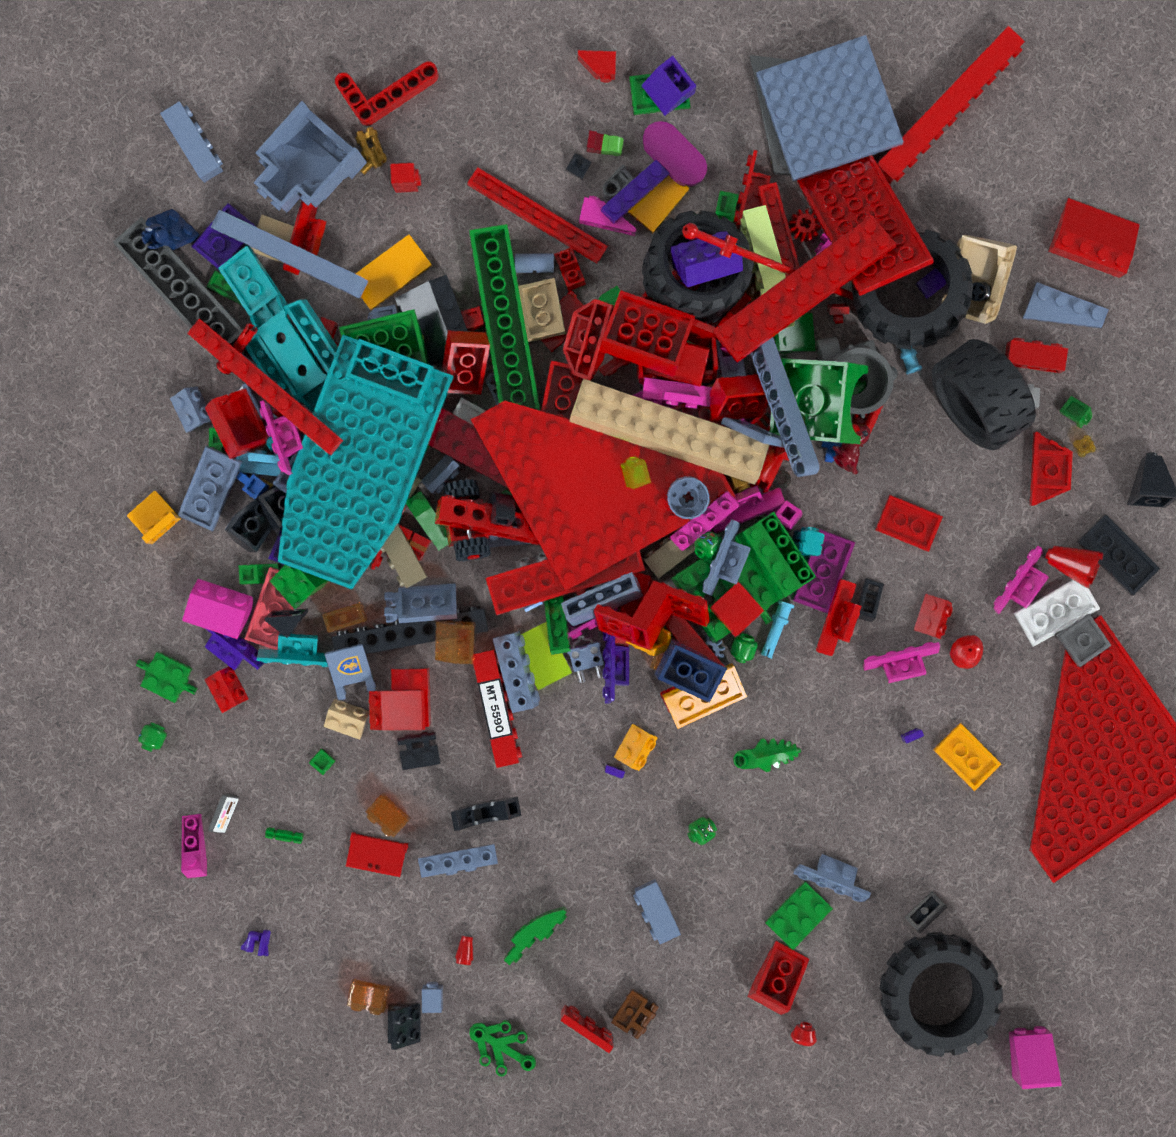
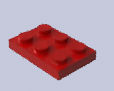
M565 1005L561 1010L560 1021L610 1053L614 1047L613 1036H611L612 1032L605 1027L601 1029L596 1026V1022L592 1018L581 1016L579 1014L580 1011L576 1007Z

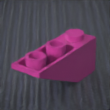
M201 814L182 816L181 872L187 878L207 876V858Z

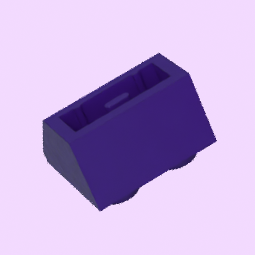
M671 56L658 66L641 85L664 116L695 94L696 91L695 83L674 56Z

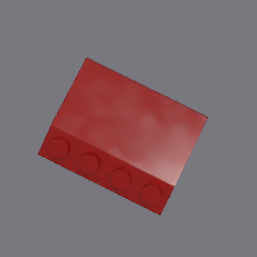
M1068 198L1048 252L1120 278L1127 274L1133 258L1140 224Z
M620 290L599 351L674 377L695 316Z

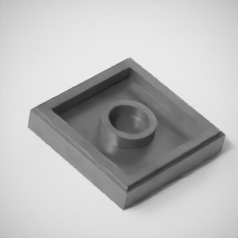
M1088 613L1056 635L1077 667H1081L1111 646Z

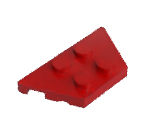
M1033 432L1030 506H1035L1071 490L1073 451L1060 446L1053 440L1047 439L1039 432Z

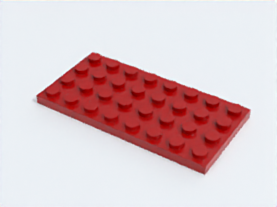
M872 155L797 180L801 191L831 244L871 215L896 243V248L851 280L859 296L933 263V257Z

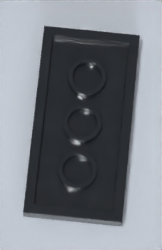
M1106 514L1077 541L1085 550L1103 553L1102 560L1099 559L1098 563L1131 596H1134L1160 570Z

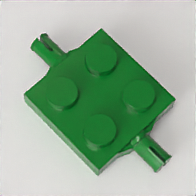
M159 651L156 652L151 663L148 664L141 659L136 663V667L145 670V677L140 686L173 703L177 702L184 690L193 695L198 690V688L188 684L189 675L193 668Z

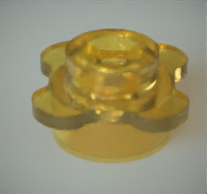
M1085 435L1083 439L1073 442V446L1078 450L1079 457H1085L1086 454L1093 453L1096 450L1094 442L1089 435Z

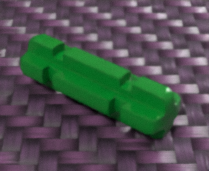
M269 827L266 829L265 838H275V840L293 841V843L301 844L303 833H293V831L282 829L275 830V828Z

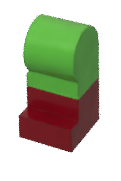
M589 130L587 152L621 156L624 139Z

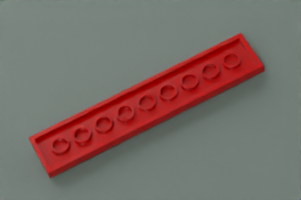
M871 215L714 329L713 334L738 363L896 248V243Z

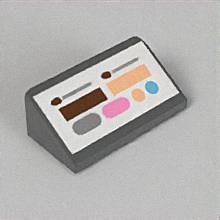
M228 793L222 795L208 828L209 832L225 833L239 800L238 797Z

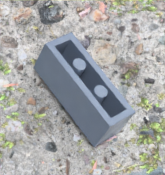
M656 879L635 888L636 894L633 897L638 906L642 905L644 912L641 914L645 922H650L652 929L649 931L653 940H658L659 944H662L681 935Z

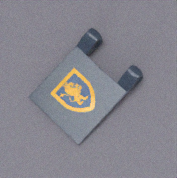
M363 644L325 653L338 700L346 699L344 686L365 681L368 693L369 691H376V684Z

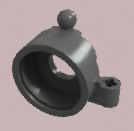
M836 337L816 340V351L820 361L849 362L868 366V373L864 374L866 378L864 389L860 393L852 395L850 416L851 414H860L861 418H865V414L871 413L885 404L892 392L893 381L897 378L898 372L889 365L888 361L880 353L868 348L853 349V344L848 345V350L840 352Z

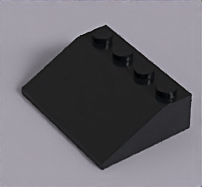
M447 274L430 280L395 298L400 312L415 309L431 366L443 362L448 330L468 332Z

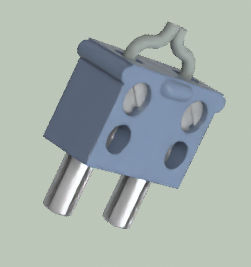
M579 636L578 640L570 648L571 651L567 652L570 655L573 670L577 672L579 683H582V680L583 683L586 681L583 670L593 667L596 669L597 677L600 678L599 666L603 678L601 665H604L599 648L601 644L599 641L593 642L592 639L584 638V636ZM581 638H582V640H584V641H590V642H591V643H587V644L575 646L577 643H579V642L581 641ZM594 656H598L599 660H593ZM580 661L581 664L575 665V662Z

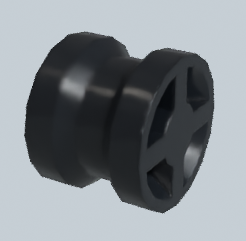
M984 281L974 282L971 300L983 301L988 299L992 292L991 286Z

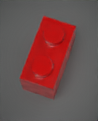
M414 163L390 164L391 184L395 192H418V186H422L419 169L415 168Z

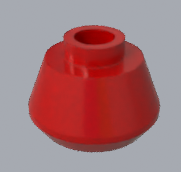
M808 1022L797 1024L791 1033L792 1040L799 1045L813 1046L817 1042L815 1029Z

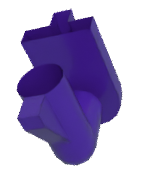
M264 930L263 933L250 931L247 940L241 946V950L253 952L255 941H259L258 956H269L270 930Z

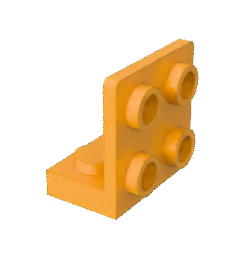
M153 491L127 515L144 535L141 538L147 544H154L181 519L157 491Z

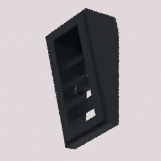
M865 579L857 605L861 606L859 619L873 622L876 619L884 587L883 583ZM873 585L879 588L877 592L868 590V586ZM866 594H869V595H872V596H876V597H875V599H872V598L866 597ZM864 601L873 604V606L864 605Z

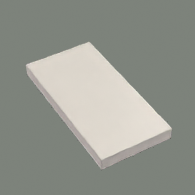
M1071 580L1032 602L1027 609L1022 608L1016 611L1014 615L1034 647L1066 629L1087 613L1091 615L1098 611L1100 607L1088 588Z

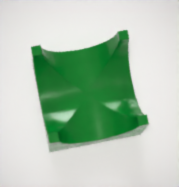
M781 358L810 440L860 444L861 436H858L852 427L850 406L854 387L858 379L863 374L868 373V366L849 362ZM771 412L769 432L780 436Z

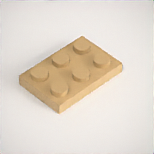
M555 278L518 286L528 342L566 334Z

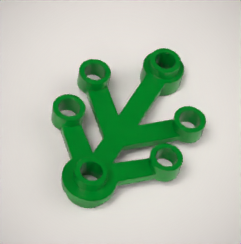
M503 1020L501 1023L491 1026L475 1023L471 1026L469 1035L473 1041L478 1043L480 1052L479 1063L482 1066L486 1067L491 1062V1056L487 1053L485 1043L487 1042L493 1048L497 1065L496 1074L498 1076H505L508 1070L506 1064H504L502 1052L521 1063V1067L525 1071H531L535 1068L536 1059L533 1055H523L506 1045L514 1042L525 1043L528 1038L526 1031L520 1030L516 1034L495 1038L490 1034L499 1031L502 1033L510 1032L511 1023L508 1020ZM507 1024L509 1028L505 1030L502 1028V1025ZM477 1030L482 1031V1035L477 1036L475 1032ZM524 1034L525 1039L521 1040L518 1036ZM487 1057L489 1061L485 1063L482 1061V1058ZM530 1061L532 1065L526 1066L525 1062ZM503 1067L505 1072H499L498 1068Z

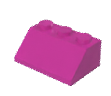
M198 579L190 593L183 621L238 639L251 614L253 597Z

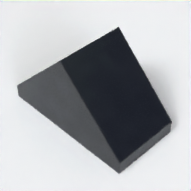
M308 608L272 611L265 617V621L288 638L307 615Z

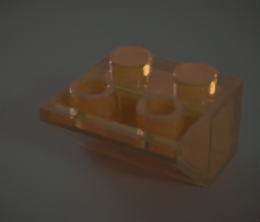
M436 621L435 660L453 664H473L475 622Z

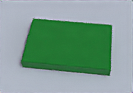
M651 74L629 76L634 115L661 112L641 87ZM690 98L674 110L689 109L691 107Z

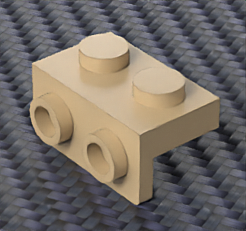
M334 699L328 709L324 727L360 740L370 711Z

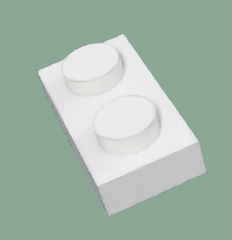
M461 398L453 414L473 425L470 419L480 415L485 410Z

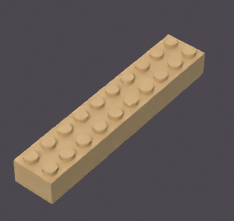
M585 379L582 381L569 421L755 484L760 477L769 444L761 443L730 428Z

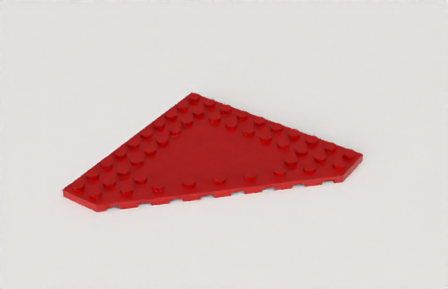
M503 401L470 419L565 591L686 525L691 520L675 515L669 507L667 492L670 485L676 479L688 476L700 480L707 487L709 505L726 491L733 497H736L722 473L569 422L570 419ZM687 492L686 495L683 494L682 496L685 499V502H688L689 499H693V497L690 495V492Z
M1101 615L1095 617L1094 621L1111 646L1081 667H1077L1066 649L1063 658L1030 844V852L1052 883L1058 881L1176 799V722Z

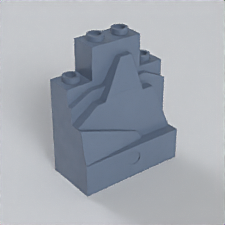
M301 101L257 150L256 154L260 158L258 162L266 169L255 180L254 184L258 187L256 191L265 199L267 196L272 199L270 203L278 211L282 208L287 213L299 199L308 206L311 203L316 208L323 200L327 199L343 179L347 177L353 179L367 162L355 147L352 148Z

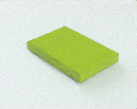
M547 622L521 634L525 639V653L530 658V672L534 674L535 685L538 690L572 673L563 653L555 655L550 653Z

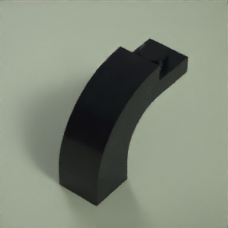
M518 797L470 804L451 811L454 831L482 823L510 820L522 816Z

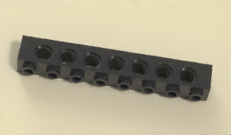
M475 606L469 607V612L461 613V609H458L457 619H448L453 622V628L450 631L445 630L443 627L445 620L409 623L394 621L393 626L388 627L383 623L374 625L375 629L367 630V627L356 628L355 633L348 634V630L336 632L337 636L332 637L334 650L351 647L349 641L352 637H355L358 640V645L363 644L365 653L369 654L488 632L489 629L485 609ZM465 616H469L472 619L470 627H465L462 624V619ZM427 623H431L434 626L432 634H427L424 630ZM409 626L415 629V635L412 638L406 635V629ZM390 630L396 633L394 641H390L387 638V633ZM370 634L377 636V642L374 645L368 641Z

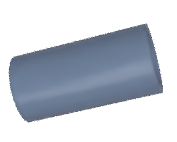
M554 253L515 254L516 273H533V271H536V273H554Z

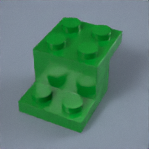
M284 565L270 580L272 585L294 609L299 608L311 595L322 589L329 582Z

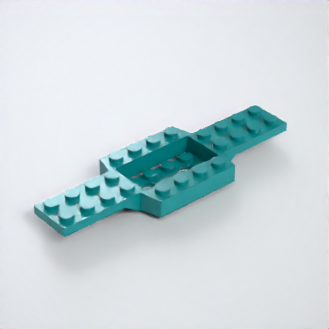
M246 246L218 268L250 316L251 322L254 325L253 329L255 327L258 329L246 346V350L260 370L299 403H303L314 412L338 346L307 300L301 299L291 304L286 302L251 247ZM287 314L290 316V318L292 319V321L294 322V324L296 325V327L298 328V330L310 346L311 350L313 351V353L315 354V356L317 357V359L319 360L327 374L323 373L322 369L319 367V365L313 358L311 352L308 350V348L302 341L301 337L298 335V333L292 326L290 320L287 318ZM280 332L286 336V340L282 344L277 341V334ZM300 365H305L307 368L305 376H301L298 373Z

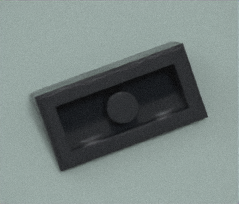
M931 891L904 918L921 933L947 906Z

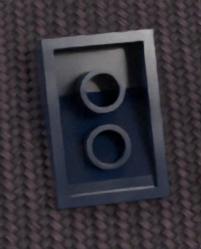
M672 639L655 671V675L658 680L710 703L727 668Z

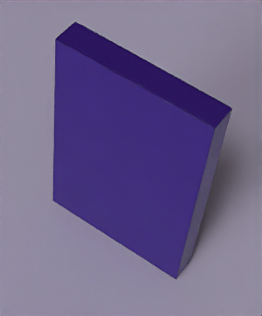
M229 203L222 209L223 212L255 226ZM212 221L191 247L218 269L237 254L245 244L211 228Z

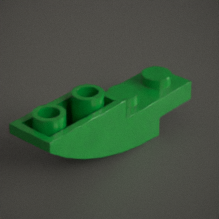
M565 907L556 908L527 922L512 936L511 941L515 945L505 955L504 961L509 966L513 961L517 963L523 956L521 952L525 947L529 949L536 941L534 937L540 941L544 938L548 939L554 932V926L557 923L560 925L566 919L567 909Z

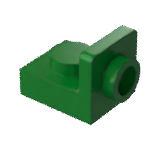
M1070 396L1060 409V414L1074 421L1080 429L1092 419L1091 407L1073 396Z

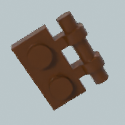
M631 989L612 1018L611 1023L628 1033L631 1027L634 1028L635 1031L632 1036L639 1039L641 1034L646 1032V1027L650 1020L654 1019L657 1015L656 1011L659 1006L652 1003L650 1008L645 1007L648 999ZM640 1013H643V1019L640 1023L637 1022V1017Z

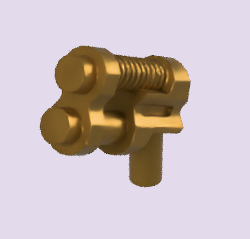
M373 127L367 128V133L365 134L363 131L356 133L357 137L355 139L361 146V155L367 160V163L360 170L363 175L372 167L376 169L387 162L386 154L380 145L377 130H374ZM371 139L373 143L372 148H369L367 140Z

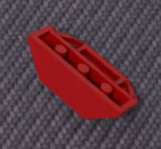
M594 299L573 312L563 347L572 375L592 381L603 362L605 353L599 351L614 308L613 304Z

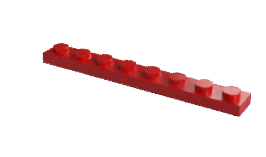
M478 167L467 182L469 187L596 264L599 263L608 248L607 245Z

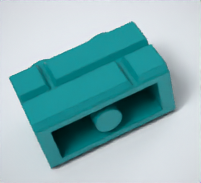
M802 527L801 530L794 531L792 540H794L802 555L820 556L821 544H823L825 535L819 533L818 528Z

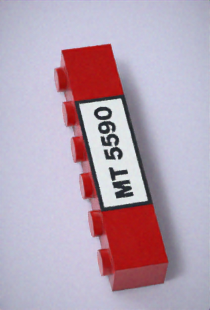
M494 649L472 654L496 768L517 764L520 762L519 758H522L520 746H516L515 739H518L516 727L512 728L511 720H514L512 710L508 709L507 706L509 699L507 691H504L503 688L504 680L502 672L499 670L497 653Z

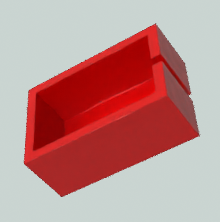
M246 388L232 392L229 395L226 394L214 398L205 406L229 459L263 448L266 445L269 435Z

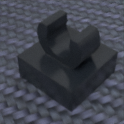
M574 153L566 171L583 180L592 162Z

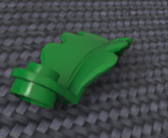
M774 738L770 740L769 744H767L765 739H760L754 749L738 751L734 755L733 762L740 769L760 768L765 772L771 771V765L779 768L780 761L784 764L789 763L788 759L793 761L794 756L798 757L801 749L796 744L792 745L791 741H788L785 745L784 739H781L779 744H777Z

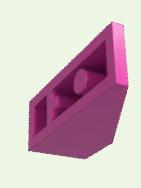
M595 196L584 197L579 219L580 224L635 236L636 228L623 217L613 224L601 212V208L606 204L604 201H600V198Z

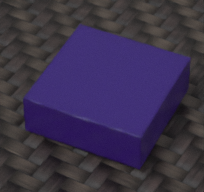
M918 728L901 734L902 741L906 744L924 736L922 730Z
M606 764L605 773L621 779L624 777L625 770L610 764Z

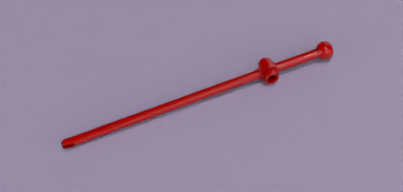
M688 223L683 227L682 232L686 239L697 238L720 247L719 254L730 258L732 253H735L787 275L797 270L737 246L738 239L726 235L725 240L698 230L694 223ZM839 288L834 292L837 295L853 300L852 292Z

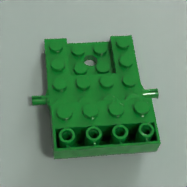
M774 512L736 535L734 542L751 548L738 582L762 607L764 611L760 616L765 624H768L772 621L767 613L768 608L778 600L786 598L816 576ZM716 556L711 560L701 558L673 576L671 580L677 589H683L691 595H698L703 598L705 595H708L703 592V583L710 574V565L716 559ZM720 578L711 596L713 602L711 605H707L710 621L706 627L702 626L712 643L719 641L730 633L727 627L709 608L734 585Z

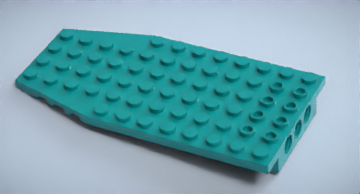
M342 335L313 415L342 438L343 442L332 455H329L306 434L304 435L301 443L303 449L298 451L291 470L292 474L289 475L287 480L282 536L280 538L278 555L279 563L349 589L355 587L400 521L452 383V375L436 370L431 365L364 340H356Z

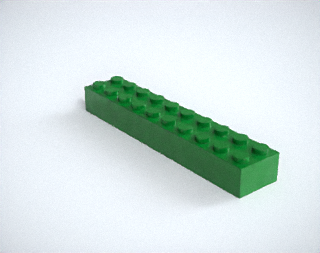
M508 225L469 230L486 334L490 343L489 351L498 402L500 404L503 401H508L540 411Z

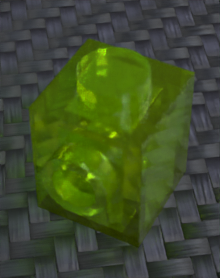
M631 457L626 459V463L621 464L627 487L635 489L651 483L645 460Z

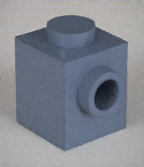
M428 982L422 988V1013H441L443 1010V985H438V982Z

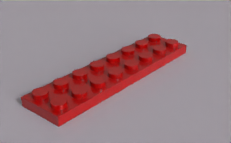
M637 551L567 591L562 586L548 559L485 579L496 615L606 583L631 572L633 574L645 571L640 551Z

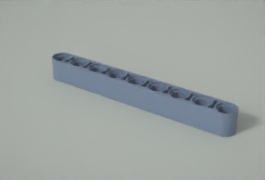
M218 210L211 225V228L359 299L367 286L368 280L221 210Z
M772 337L750 354L794 474L797 477L814 475L819 471V462Z

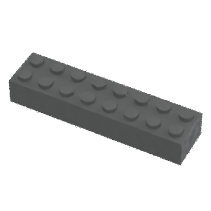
M140 217L113 241L116 247L190 329L198 319H201L233 346L244 330L242 326L170 247L162 246L157 249H150L148 245L153 244L152 242L143 243L141 234L145 231V227H148L143 217Z

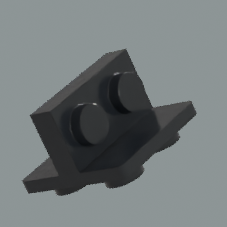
M396 1003L388 1004V1043L391 1044V1049L397 1050L419 1043L421 1041V1005L419 1003L408 1006Z

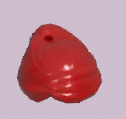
M966 635L957 639L950 650L952 662L959 668H973L980 662L983 656V642L976 635Z

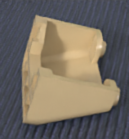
M962 235L957 246L961 249L963 258L968 259L972 270V283L987 282L992 290L990 297L986 300H971L965 318L986 324L995 320L998 315L1017 246L1000 241ZM947 294L943 296L941 304L945 300Z

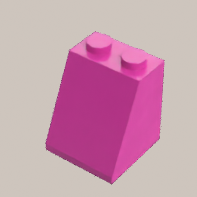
M1036 1026L1033 1028L1034 1030L1015 1028L1014 1031L1009 1032L1012 1078L1022 1089L1062 1086L1052 1033L1043 1026Z

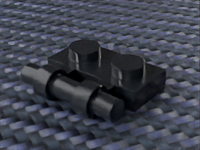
M425 731L418 735L411 736V734H407L404 737L397 738L398 746L406 744L407 750L399 751L402 770L441 764L438 745L430 746L429 740L436 739V732L428 733V731ZM423 742L424 747L413 749L412 743Z

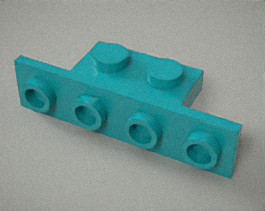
M279 633L278 650L259 649L257 654V661H262L263 663L280 662L285 665L295 663L303 666L320 665L328 667L325 653H317V635L291 634L286 638Z

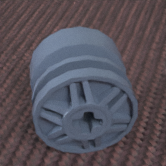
M684 476L676 479L670 485L667 492V501L675 515L683 519H694L706 511L709 505V493L707 487L700 480ZM687 492H690V495L693 497V499H689L688 502H685V499L682 496L683 494L686 495Z

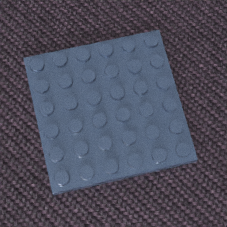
M866 35L756 72L757 80L793 182L903 145L899 127Z

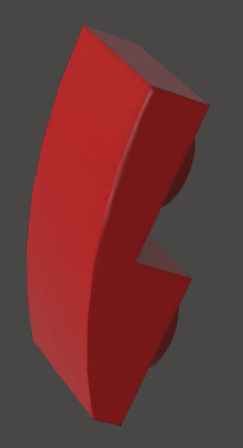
M568 248L555 253V259L568 291L586 285L573 249Z

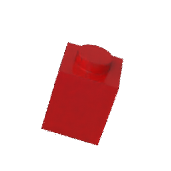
M578 50V61L595 79H600V82L603 83L615 80L616 51Z

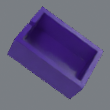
M727 231L717 232L712 236L725 240L726 235L729 234ZM700 239L671 247L673 269L687 287L743 271L742 256L732 253L730 258L720 255V247Z

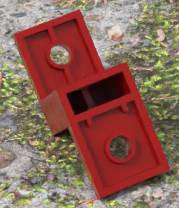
M653 581L633 617L624 612L614 611L609 606L597 604L594 609L599 631L648 650L652 649L671 614L705 627L710 621L707 600L698 595H691L683 589H675L664 582L659 583L657 581Z

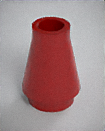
M461 937L455 955L457 964L471 965V961H474L473 937Z

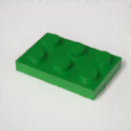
M804 881L765 923L794 950L833 908Z

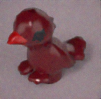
M863 423L852 424L855 433L861 436L860 444L844 443L840 448L835 445L833 446V450L837 453L833 457L835 463L840 468L852 472L854 475L858 474L859 471L856 468L860 455L859 447H863V444L870 437V429Z

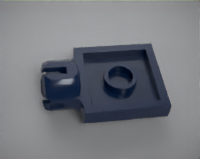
M173 209L148 218L145 223L148 227H145V231L141 234L144 244L153 243L148 245V248L157 249L162 246H168L172 250L196 241L200 235Z

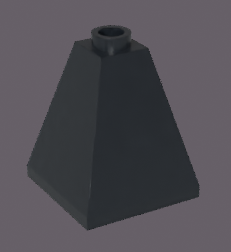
M1149 452L1141 459L1127 505L1166 508L1176 500V486L1163 457L1158 456L1155 452Z

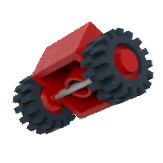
M477 480L454 481L443 487L445 495L455 496L458 500L470 499L477 504H483V499L477 500L480 498ZM454 508V513L461 516V511ZM473 512V517L480 520V515ZM445 526L449 547L454 546L456 561L478 560L491 555L488 534Z

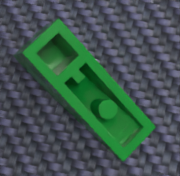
M419 492L407 500L406 505L438 551L447 546L448 540L445 525L435 524L436 511L424 493Z

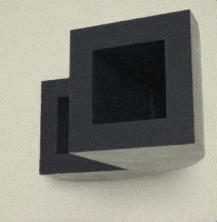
M491 492L488 502L492 504L491 523L510 527L515 520L514 497L512 495Z

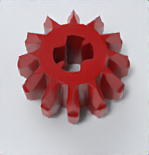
M799 209L797 215L792 214V220L788 222V225L792 227L790 228V233L796 232L793 237L794 239L799 235L801 236L800 242L804 241L805 236L808 241H811L812 236L816 237L818 235L816 230H820L821 225L817 224L819 221L817 218H814V212L810 215L809 209H805L803 214L802 210ZM802 222H804V224H808L807 229L805 226L801 227Z

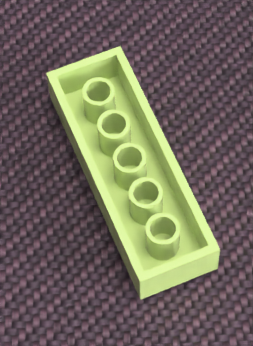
M766 205L744 210L743 218L740 219V231L743 232L750 244L749 250L782 263ZM753 261L752 273H755V286L757 291L760 290V296L786 278L785 273ZM794 321L793 323H791L789 326H787L786 328L794 326V325H795V321Z

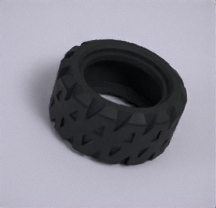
M700 210L699 214H696L694 211L679 213L675 219L671 217L664 222L658 232L654 234L643 260V285L647 296L652 297L653 302L693 315L695 319L708 324L711 321L714 323L724 318L741 299L752 278L754 262L742 257L743 271L725 276V284L722 287L710 292H696L681 285L671 273L668 263L671 247L680 243L697 240V238L686 239L683 236V227L688 223H694L698 230L710 235L727 231L730 236L738 239L736 243L738 246L749 250L750 244L742 231L738 233L737 227L733 222L725 217L719 219L714 212Z
M970 339L934 365L932 369V384L941 406L956 427L976 445L992 451L1000 449L1034 423L1036 417L1035 403L1027 383L1013 363L993 345L979 339Z

